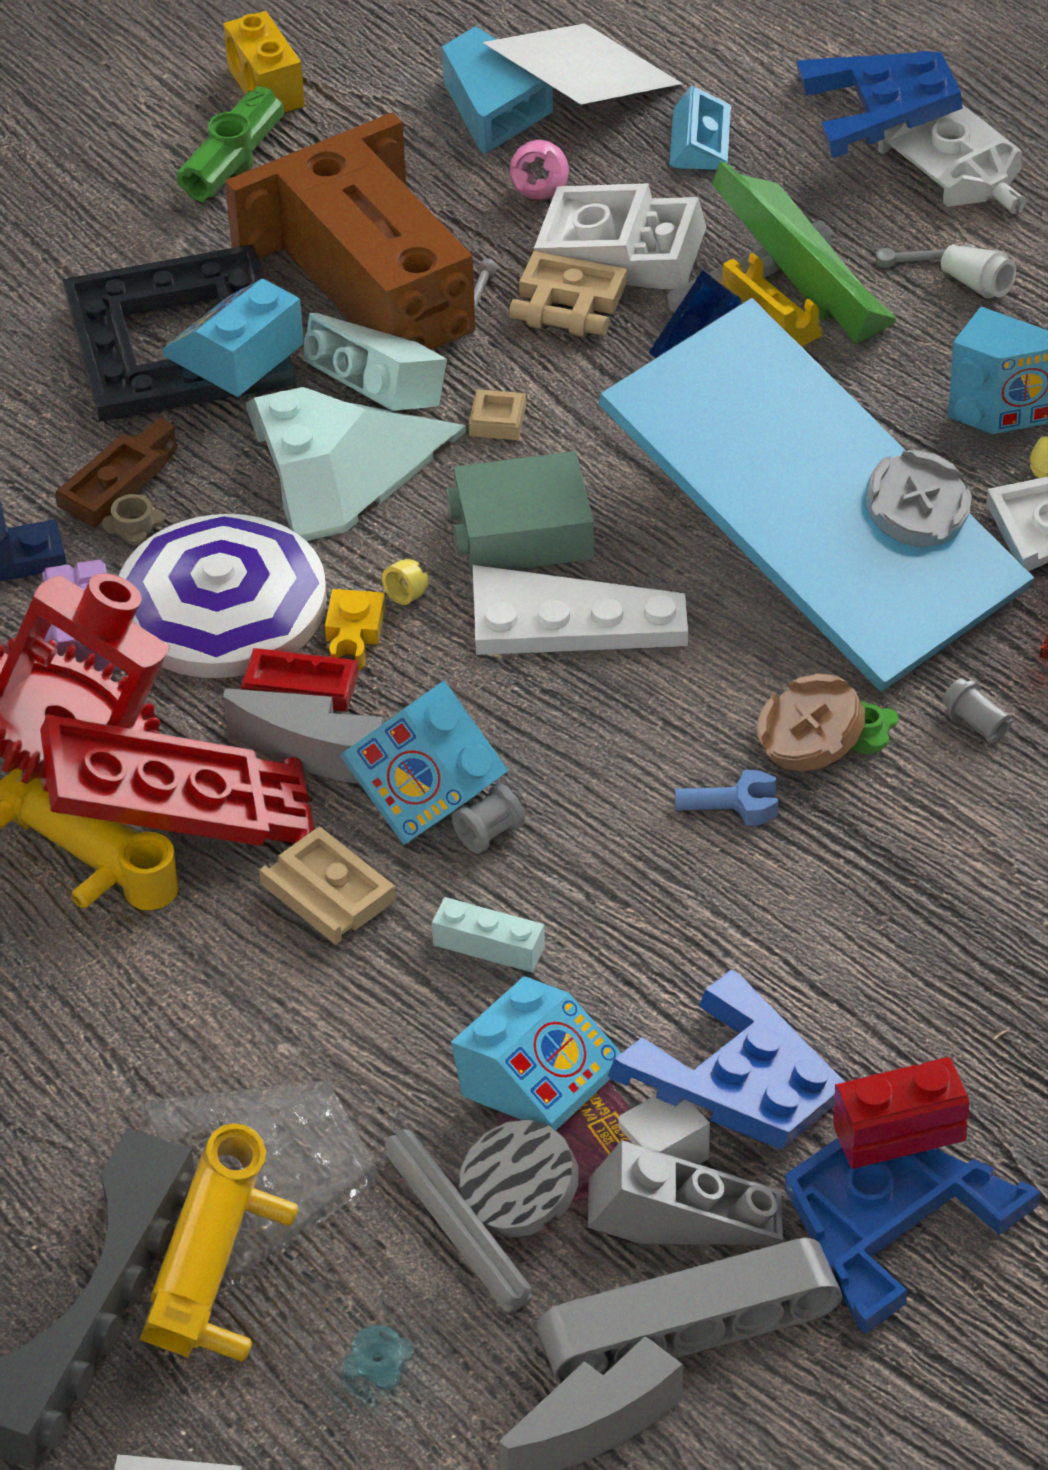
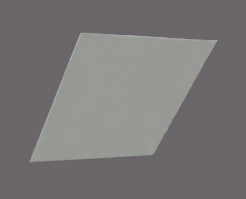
M587 24L483 42L488 47L581 105L683 84Z

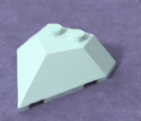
M305 387L255 397L246 402V410L258 442H267L280 477L283 510L289 527L306 541L347 532L359 522L358 514L374 501L381 504L433 460V452L447 440L454 443L466 433V425L344 402Z

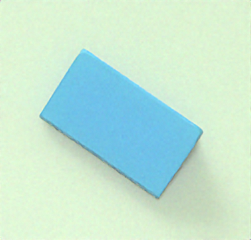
M690 86L673 110L669 165L679 169L717 170L720 162L723 161L728 164L731 105L696 87Z

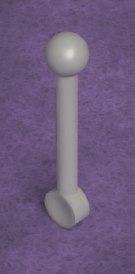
M970 243L963 245L965 247L976 248L975 245ZM883 248L878 250L876 254V263L882 268H890L895 265V262L942 259L946 249L895 253L890 248Z
M484 259L479 263L478 270L480 275L474 287L475 309L489 277L494 276L497 272V265L492 259Z

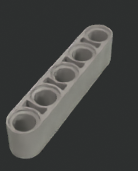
M800 1238L560 1304L545 1312L539 1318L536 1328L555 1378L561 1384L584 1361L604 1375L645 1336L676 1359L815 1320L833 1311L841 1302L842 1293L820 1243L812 1238Z

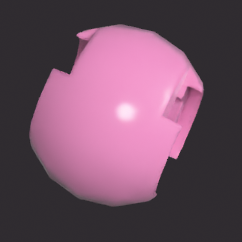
M534 140L525 143L517 149L511 159L509 172L511 181L520 194L528 199L542 201L553 198L558 186H565L568 179L569 166L567 158L559 147L549 141ZM544 159L543 168L549 171L548 178H540L535 182V173L529 170L530 164Z

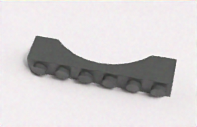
M129 1128L125 1130L101 1171L108 1212V1228L103 1253L91 1280L74 1304L51 1327L19 1349L0 1357V1458L36 1470L46 1450H53L58 1445L65 1429L66 1415L75 1399L81 1400L87 1394L93 1379L94 1365L103 1350L109 1351L114 1346L120 1332L121 1318L129 1303H137L147 1284L150 1266L157 1255L163 1256L167 1252L174 1233V1224L182 1211L195 1174L191 1148Z

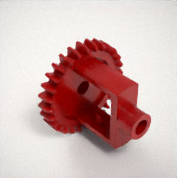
M96 574L90 578L84 591L61 575L52 577L44 581L35 591L16 638H11L4 647L0 643V758L5 759L1 768L3 772L7 773L18 768L22 770L21 782L28 784L35 777L41 779L43 791L48 792L40 728L47 714L160 734V720L154 717V705L152 703L144 705L170 646L133 622L142 598L138 589L128 580L113 574ZM50 625L56 626L111 663L104 670H95V653L89 654L80 663L75 658V645H70L65 654L59 656L55 640L51 639L48 642L44 640ZM114 665L128 673L129 676H124L120 681L113 682L111 677L114 672Z

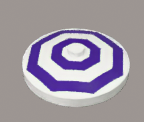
M241 514L207 515L171 525L144 541L126 560L119 574L120 577L132 583L141 594V604L133 622L170 646L161 667L188 676L226 678L245 675L253 648L295 653L314 635L326 609L325 574L322 563L314 549L306 540L289 528L255 516Z

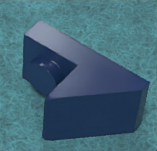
M0 501V582L42 574L45 568L67 565L56 519L7 528Z

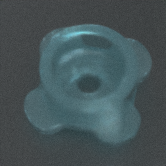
M382 1325L366 1327L355 1336L352 1343L353 1353L343 1359L342 1369L344 1374L350 1379L362 1377L375 1382L376 1387L381 1390H390L399 1384V1371L404 1362L413 1358L414 1347L410 1340L400 1338L389 1327ZM384 1357V1359L379 1362L374 1361L372 1358Z

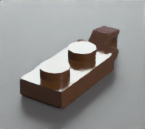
M158 418L138 437L136 435L129 437L122 433L56 490L55 499L57 507L90 526L97 527L105 517L111 514V506L115 500L124 495L136 493L168 463V457L178 448L174 431L175 426Z

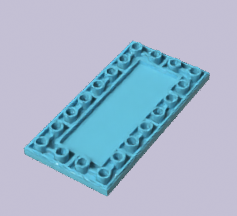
M753 298L611 386L600 395L599 406L880 692L887 689L1030 588L1034 577L970 513L958 534L941 545L918 547L904 544L882 532L871 519L865 502L867 483L871 473L882 459L890 455V459L895 456H901L902 452L906 450Z

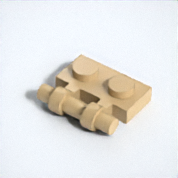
M533 251L519 281L520 297L530 298L531 301L513 299L510 305L509 317L526 321L528 327L544 329L545 325L569 329L570 335L586 337L588 333L605 336L609 326V317L593 313L598 311L614 314L627 285V268ZM551 304H562L572 306L574 308L573 310L551 306Z

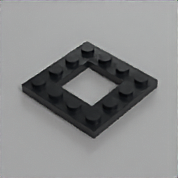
M253 244L62 279L65 298L99 422L235 396L170 359L137 365L124 316L184 304H194L216 298L220 304L228 296L262 278L265 279ZM290 355L241 395L296 385L295 372Z

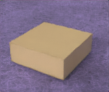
M476 389L469 419V436L519 440L526 410V393Z

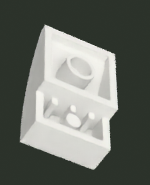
M648 183L558 186L535 243L534 251L627 268V285L653 289H676L688 282L706 230V224L698 197L652 199Z

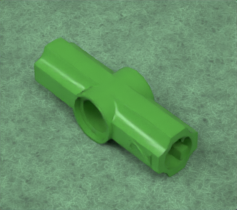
M257 86L253 91L247 92L231 112H223L211 118L208 123L209 137L177 172L178 186L186 191L189 198L204 203L208 197H213L225 183V180L229 179L231 175H239L249 170L253 165L252 151L283 117V102L275 97L271 89Z

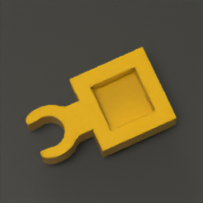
M332 589L325 622L326 641H331L329 647L330 657L340 658L347 654L354 655L355 660H358L359 671L363 669L366 662L364 644L378 645L386 608L385 592Z

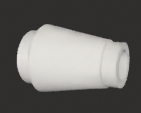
M953 244L945 250L941 259V269L943 272L950 274L985 298L1003 297L1009 292L1015 281L1016 265L1003 251Z

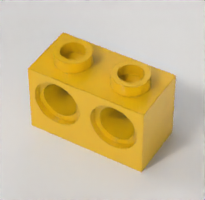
M267 11L247 14L239 19L223 23L227 67L244 93L247 94V92L253 91L257 86L271 89L275 97L283 102L284 112L304 107L301 61Z

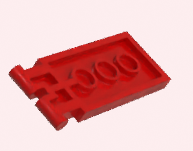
M48 714L40 728L51 812L262 846L265 839L297 843L315 830L311 807L307 804L309 796L303 764L299 758L290 757L283 760L282 763L257 759L255 750Z

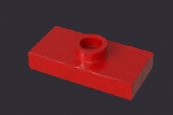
M253 648L241 690L332 697L333 710L348 712L359 675L358 660Z

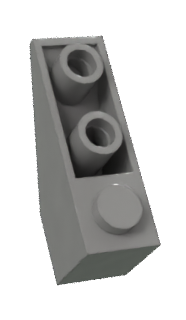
M621 1140L589 1178L588 1228L639 1244L776 1245L783 1241L782 1191Z

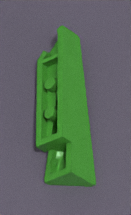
M723 161L718 164L712 185L806 300L810 299L818 306L819 316L822 320L832 315L855 344L895 324L896 317L862 286L778 183L738 174Z

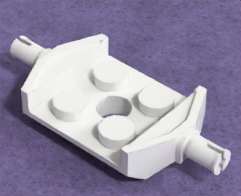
M962 105L963 109L911 129L904 122L884 130L885 139L878 142V151L883 155L889 149L894 148L944 188L943 204L947 207L985 202L991 199L997 200L1012 214H1016L1017 211L1020 212L1024 208L1026 198L1009 186L1021 170L1022 151L964 105Z

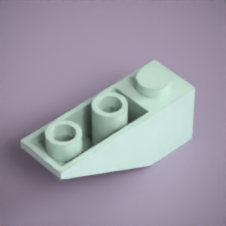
M309 313L307 333L304 338L303 361L391 411L439 406L447 358L408 339L319 313Z

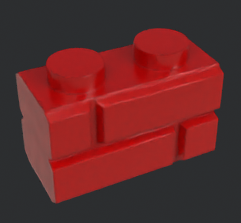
M950 1057L925 1062L919 1066L912 1065L835 1084L833 1125L852 1169L966 1141L968 1127L966 1119L969 1116L970 1102L965 1087Z

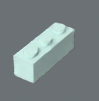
M444 897L432 921L434 946L533 973L545 948L544 924Z

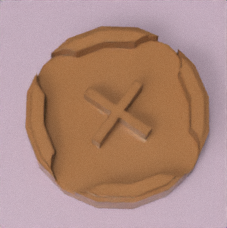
M818 673L799 677L787 684L790 689L785 691L780 697L775 693L765 703L758 717L757 736L770 760L786 770L800 772L815 770L842 758L857 743L865 726V708L858 695L848 685L847 681L836 675Z

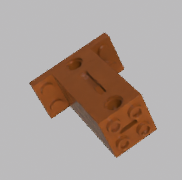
M394 112L225 180L231 247L253 244L258 259L284 248L351 323L417 342L430 350L476 331L473 255L407 187L403 122Z

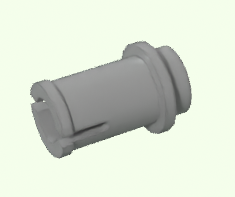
M964 678L956 680L950 685L943 696L942 702L947 706V714L952 718H962L983 735L989 743L993 744L999 741L1010 729L1013 723L1011 719L1013 716L981 693V687L978 682L974 680L966 681Z

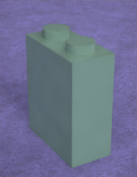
M576 451L454 467L455 488L446 489L447 508L450 520L459 519L460 524H454L456 551L458 556L467 554L471 575H473V565L515 570L594 559V521Z

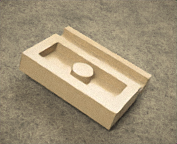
M320 826L281 853L276 864L270 868L265 865L259 869L261 885L335 945L342 941L341 935L350 928L356 931L396 901L395 886Z

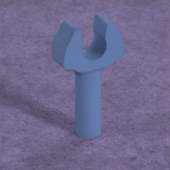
M744 770L741 778L733 787L675 789L676 811L734 809L742 817L745 825H761L778 816V799L770 798L776 795V777L759 770Z

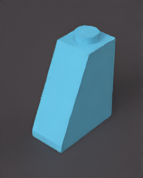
M475 26L442 46L443 80L478 149L486 154L553 112V87L485 45L483 42L497 39Z

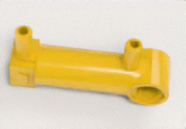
M18 768L0 780V830L11 821L26 830L31 827L96 870L71 893L72 900L78 907L87 908L115 883L123 887L125 899L130 905L141 910L163 908L170 904L177 896L179 884L172 842L166 836L157 832L140 833L128 824L51 812L49 794L43 791L41 779L35 777L28 784L21 782L22 770Z
M236 1123L223 1125L215 1130L207 1141L197 1163L196 1172L151 1294L152 1305L139 1340L187 1358L193 1348L198 1349L200 1346L240 1362L247 1359L252 1346L250 1338L208 1323L214 1300L245 1212L253 1213L288 1227L293 1224L298 1212L296 1203L254 1188L259 1172L265 1162L266 1149L262 1138L250 1127ZM230 1155L237 1158L243 1165V1169L236 1171L226 1168L219 1161L218 1156Z

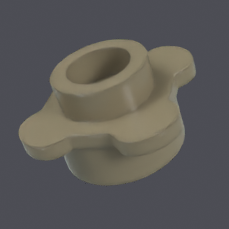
M128 494L114 501L111 506L112 516L105 517L102 521V526L106 533H116L125 539L127 543L137 545L146 541L149 532L154 527H159L164 523V514L159 509H152L150 500L145 496Z

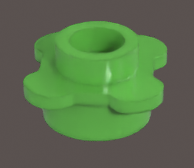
M861 701L865 708V726L857 743L851 749L862 754L877 753L889 744V730L898 724V714L893 709H881L876 705L866 704L864 701Z

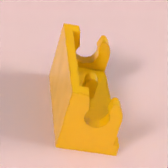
M750 253L748 259L749 269L745 274L741 271L740 263L734 258L723 263L722 305L729 311L753 298L801 347L822 336V328L819 327L818 306L810 299H807L804 304V312L763 277V261L756 254Z

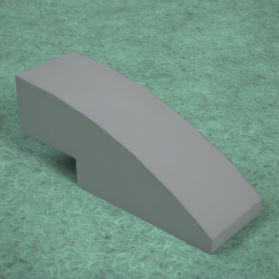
M225 688L223 694L227 733L238 741L277 762L282 763L283 760L290 757L299 758L302 761L303 770L307 773L360 784L342 760L340 754L383 724V717L333 713L332 697L227 688Z
M646 1336L604 1375L584 1361L499 1441L500 1470H562L586 1462L621 1445L655 1423L683 1399V1364Z

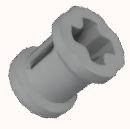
M501 783L492 786L489 789L488 796L470 808L459 807L451 815L452 824L459 839L470 851L476 854L487 850L489 841L507 829L518 830L524 826L526 818L519 799L507 786Z

